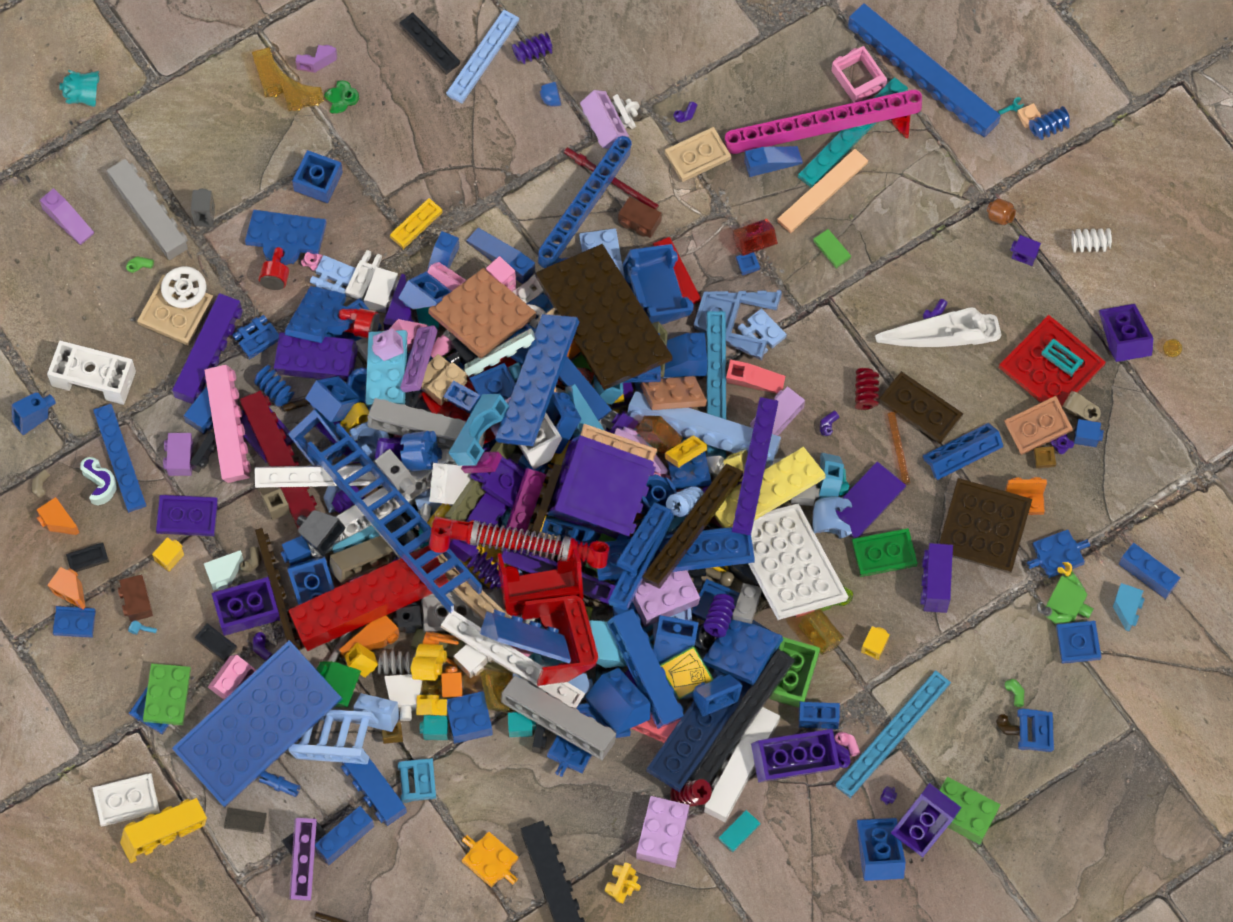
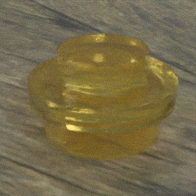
M1170 339L1164 343L1163 351L1168 357L1174 358L1181 354L1182 345L1178 340Z

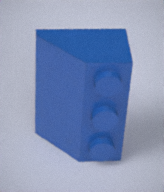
M619 668L601 675L585 696V700L616 734L650 720V701Z

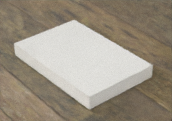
M151 773L93 787L101 827L160 812Z

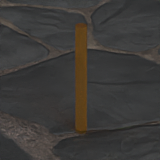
M890 412L887 415L902 482L908 485L910 484L896 415L895 412Z

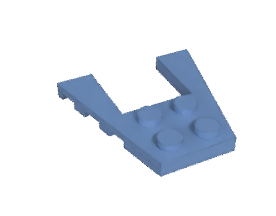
M728 291L704 292L694 322V328L707 334V311H726V344L762 360L767 341L732 333L740 303L777 310L782 291L746 293V291H739L738 293H728Z

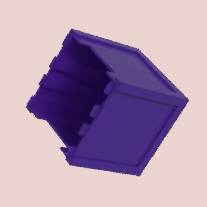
M580 435L569 442L546 514L569 523L590 528L597 533H603L614 539H617L619 534L629 536L630 533H634L636 524H633L636 513H641L643 504L640 503L642 496L646 497L649 490L646 484L649 475H654L656 469L653 466L654 461Z

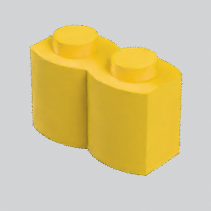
M418 645L416 655L411 664L413 680H437L438 676L442 673V664L447 659V652L444 650L443 645Z

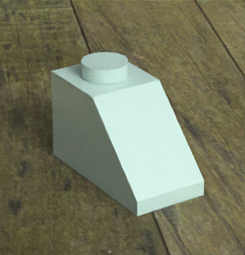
M241 550L204 563L213 591L226 589L228 585L232 584L240 569V564L244 561Z

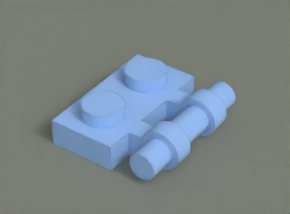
M323 255L316 269V274L321 277L312 276L310 283L322 289L345 294L346 289L342 288V286H348L356 268ZM327 279L333 280L336 283L332 284L330 282H327Z
M762 308L747 319L750 327H746L743 323L738 326L741 335L757 338L754 335L757 332L761 339L766 340L771 348H774L784 340L787 335Z

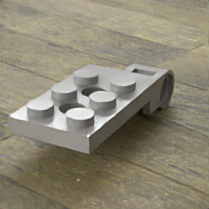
M497 588L482 589L498 606L505 610L502 588L498 590ZM454 592L446 594L448 599L454 604L455 612L458 607L465 608L466 615L463 617L482 628L484 620ZM434 594L422 598L423 632H448L441 628V624L447 616L441 617L437 613L438 608L445 607Z

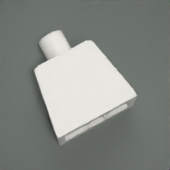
M412 674L385 676L389 700L398 702L400 720H412L411 711L416 710L417 695H422L423 680H413Z

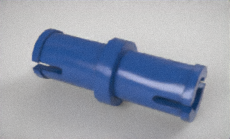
M267 771L261 774L263 778L259 779L260 783L273 787L277 792L282 791L293 797L298 795L299 791L297 789L300 790V785L285 780L283 776L278 777Z

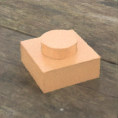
M1034 103L1017 110V115L1025 128L1029 127V120L1041 117Z

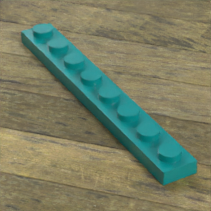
M894 77L874 98L908 91V87ZM876 123L842 130L798 174V178L812 188Z

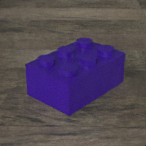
M929 543L928 550H924L922 558V568L924 569L921 578L923 589L920 598V604L924 605L923 611L947 613L951 600L953 545Z
M268 577L211 593L224 636L280 620Z
M929 783L896 824L891 834L921 857H924L962 807Z

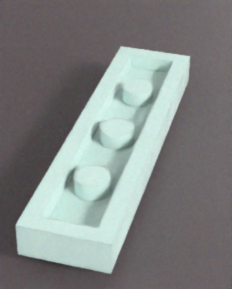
M529 329L499 345L482 359L477 357L466 363L465 372L468 376L471 374L477 375L484 370V367L496 365L504 356L510 357L517 352V349L529 347L532 341L535 340L533 330Z

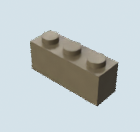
M381 536L330 555L329 569L342 584L391 563L393 550Z

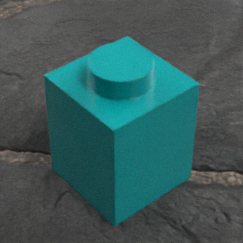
M519 712L508 713L509 738L533 736L532 730H536V722Z
M424 715V722H420V734H423L424 740H448V716Z

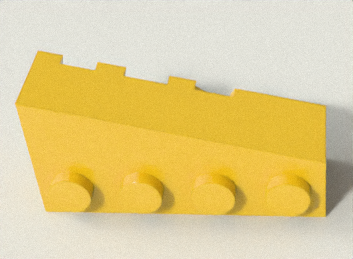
M197 798L192 800L186 799L176 807L169 806L159 814H150L140 822L136 823L134 821L127 824L123 830L120 844L131 864L137 861L136 856L142 853L148 855L158 845L166 846L176 839L177 835L182 838L205 826L207 817Z

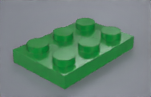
M909 528L852 539L860 577L917 567L918 563Z

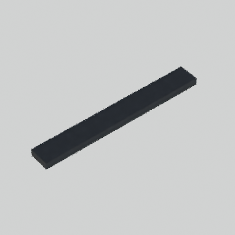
M778 649L720 731L689 780L704 779L708 783L712 781L790 670L795 659Z

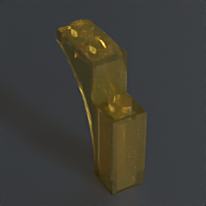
M270 47L252 52L265 98L276 97L283 93L289 112L299 111L307 106H317L324 102L321 87L298 83L280 70L273 59Z

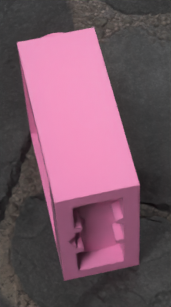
M864 46L851 50L849 54L836 58L832 63V73L853 103L863 101L878 93L887 84L886 77ZM861 60L874 79L854 89L842 70Z

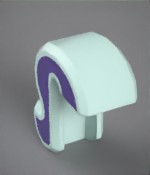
M87 457L82 460L80 465L82 473L98 485L90 496L91 504H105L113 497L117 489L115 477L110 470L101 468L96 458Z

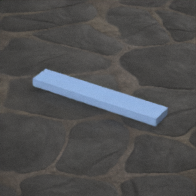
M506 10L502 11L446 92L448 97L463 104L519 22V17Z

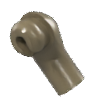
M45 469L32 480V492L37 497H42L46 493L43 483L50 474Z
M259 547L250 548V559L240 564V569L243 572L251 573L259 566Z

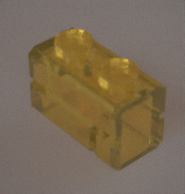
M821 609L807 614L798 624L811 643L820 648L819 653L821 655L833 651L844 640V637Z

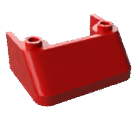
M577 548L573 549L574 560L566 562L560 559L557 562V569L519 576L516 567H505L501 553L497 554L499 577L507 614L510 616L520 615L525 601L565 596H578L583 600L581 560Z
M565 596L525 601L520 617L523 620L540 618L543 628L547 629L550 626L559 629V634L565 636L571 658L570 663L566 662L560 663L557 666L542 667L537 680V686L569 682L596 665L598 652L585 604L580 597Z

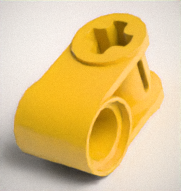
M361 402L354 404L346 417L341 421L340 425L350 436L349 431L352 428L368 421L369 410L367 406Z

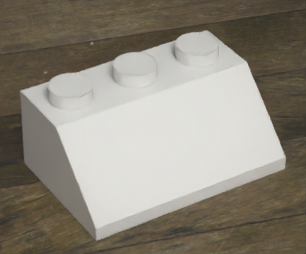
M545 413L534 446H518L534 470L551 461L562 437Z

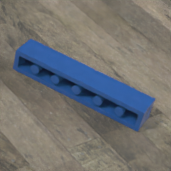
M631 609L612 617L607 624L638 689L650 701V715L657 729H660L684 716L683 708L674 696V689L666 679L664 668L660 667L657 653L650 646L648 634L643 631L638 614Z

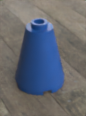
M656 474L649 476L646 484L649 490L646 497L642 496L640 503L643 504L640 514L646 516L654 502L666 507L667 498L677 493L670 479Z

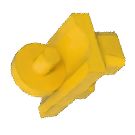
M625 863L624 866L615 865L612 875L618 878L616 884L607 883L605 892L621 904L624 903L627 895H632L633 890L640 891L641 888L636 883L638 877L635 876L636 870L631 867V864Z

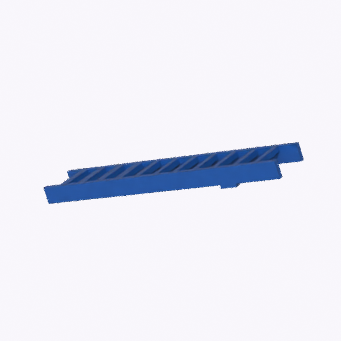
M339 423L336 425V433L341 440L328 449L320 452L311 441L308 443L310 454L450 614L454 612V604L448 599L446 594L465 581L470 584L478 595L482 593V585L450 549L443 553L430 550L418 559H413L409 553L430 540L431 527ZM347 445L353 453L332 466L326 457ZM356 458H359L361 460L359 463L363 468L344 480L337 471ZM367 472H371L377 480L356 493L349 484ZM382 484L389 493L370 506H367L361 497ZM394 498L401 507L379 520L372 511ZM406 512L412 520L391 533L385 527V524ZM418 525L424 533L405 546H402L397 538ZM440 554H443L448 559L428 574L421 568ZM455 567L460 574L439 588L434 583V580Z

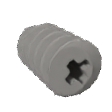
M383 650L379 657L378 674L381 673L382 669L385 675L389 674L390 669L393 675H396L398 670L400 675H404L406 671L408 675L412 674L411 664L416 652L413 657H410V653L407 651L405 657H403L401 651L395 656L394 651L391 650L388 656L386 650Z

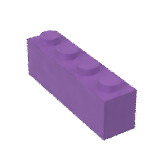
M295 818L289 900H311L317 819Z

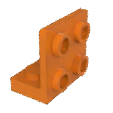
M1034 477L1029 480H1022V478L1008 480L1005 491L1032 499L1028 515H1044L1043 494L1047 485L1046 479Z

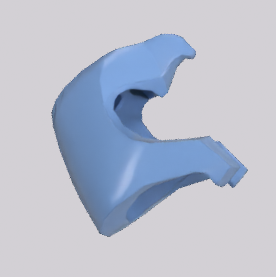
M368 421L349 431L353 440L358 439L357 444L372 461L376 460L375 452L378 438H389L387 432L369 428ZM356 458L352 462H359L361 460Z
M837 496L818 499L813 510L812 525L814 533L829 532L837 534L839 539L851 535L850 525L840 520L836 514V510L842 512L846 507L851 508L850 500Z

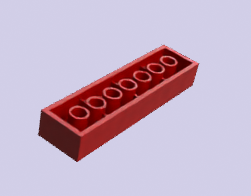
M428 545L410 555L416 560L431 549ZM436 557L421 568L428 574L440 566L441 563L438 557ZM400 558L289 609V613L307 651H310L433 593L406 562ZM446 574L434 580V583L439 588L449 582Z

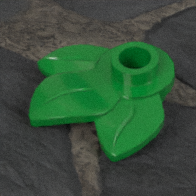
M341 80L337 81L336 88L328 89L324 97L332 103L330 113L338 114L344 112L348 106L355 105L359 100V93L355 88L351 87L349 82Z

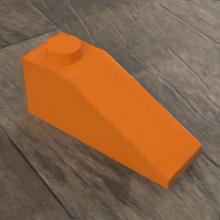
M386 615L372 621L339 649L340 657L344 659V655L357 642L370 651L386 647L388 644L391 645L399 638V628Z

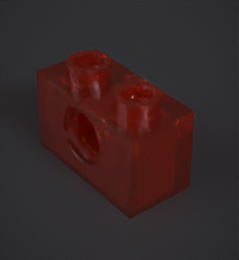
M768 219L732 230L735 245L743 256L778 244L775 228Z

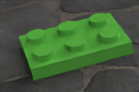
M151 663L143 716L144 722L183 725L191 667Z

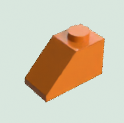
M56 497L37 509L39 515L37 520L42 527L46 526L52 532L72 535L79 534L78 527Z
M60 567L48 583V588L54 595L84 610L86 606L83 587L77 577L78 574L70 568L66 570Z

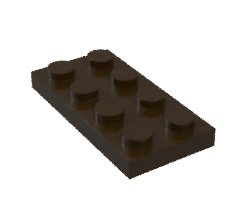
M902 371L879 398L881 404L939 444L945 440L963 417L961 411Z
M554 464L553 468H549L544 480L546 487L542 486L537 500L540 501V505L536 504L531 519H534V523L530 522L527 529L530 532V536L533 531L536 532V537L540 533L562 468L560 465Z

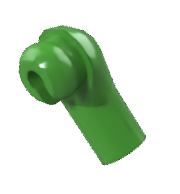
M1015 679L1007 680L1005 682V689L1008 691L1012 690L1015 694L1014 706L1023 707L1024 688Z

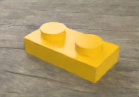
M693 435L667 451L665 459L679 468L706 451L707 444Z

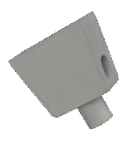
M390 449L375 460L382 473L402 495L405 493L411 494L415 491V480ZM395 467L397 471L392 474L391 468Z

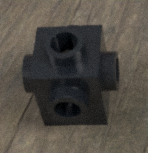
M409 604L396 610L397 615H394V623L401 632L404 631V633L408 634L416 632L417 628L423 629L422 609L419 605L413 606Z

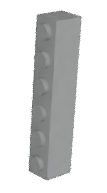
M124 159L107 170L109 179L167 259L171 260L188 249L186 235L183 232H179L173 218L169 219L166 215L168 214L163 204L159 205L156 201L158 200L156 194L152 190L149 191L147 189L148 185L143 177L139 178L136 174L138 171L134 164H129Z
M377 398L374 399L368 414L369 428L400 436L406 433L434 431L438 446L450 449L466 421L461 419H454L442 414H435L423 409H416L404 404H396ZM486 431L479 440L481 447H483L486 438Z
M514 676L502 692L501 703L600 760L605 758L615 744L616 733L611 728L604 727L597 723L594 718L583 715L574 707H569L559 698L548 695L543 689L534 687L524 678Z

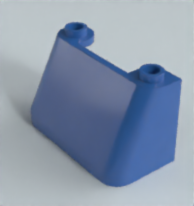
M672 244L632 249L622 265L625 280L652 323L659 321L661 325L687 317L693 311V302L688 297H682L673 269L675 262L678 260V255L674 251Z

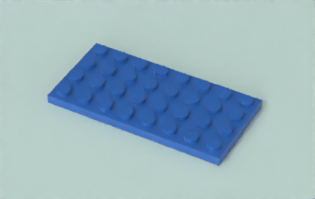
M289 640L172 749L223 807H226L343 698Z

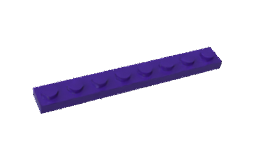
M762 397L759 399L732 532L751 536L778 408V400Z

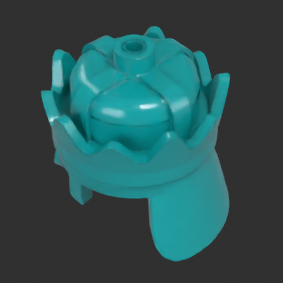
M68 70L71 74L66 75L63 83L60 82L59 90H63V96L67 99L65 103H84L95 107L100 71L83 74Z

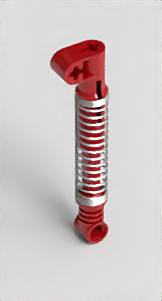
M435 516L432 524L429 548L437 553L446 552L449 549L451 539L466 541L467 544L474 546L483 544V547L489 545V548L491 546H495V549L501 547V550L506 548L508 552L510 549L514 550V553L516 550H520V554H522L523 549H527V555L529 550H533V556L535 551H539V557H541L542 552H545V558H547L548 553H551V559L554 558V554H557V560H560V556H562L561 560L566 562L574 560L573 549L577 548L582 562L587 560L589 566L598 569L606 567L609 554L608 544L602 541L592 542L588 546V543L583 545V542H580L578 544V541L574 538L567 536L561 541L560 535L556 540L554 534L548 539V533L542 538L541 532L536 537L535 531L532 532L531 536L529 530L523 535V529H520V531H517V528L511 530L510 526L505 529L504 525L500 528L498 524L494 527L491 523L489 525H486L485 522L480 524V521L476 520L465 522Z

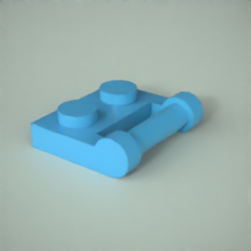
M433 758L397 763L398 770H400L402 790L400 800L402 803L436 799ZM414 768L416 793H410L408 769Z

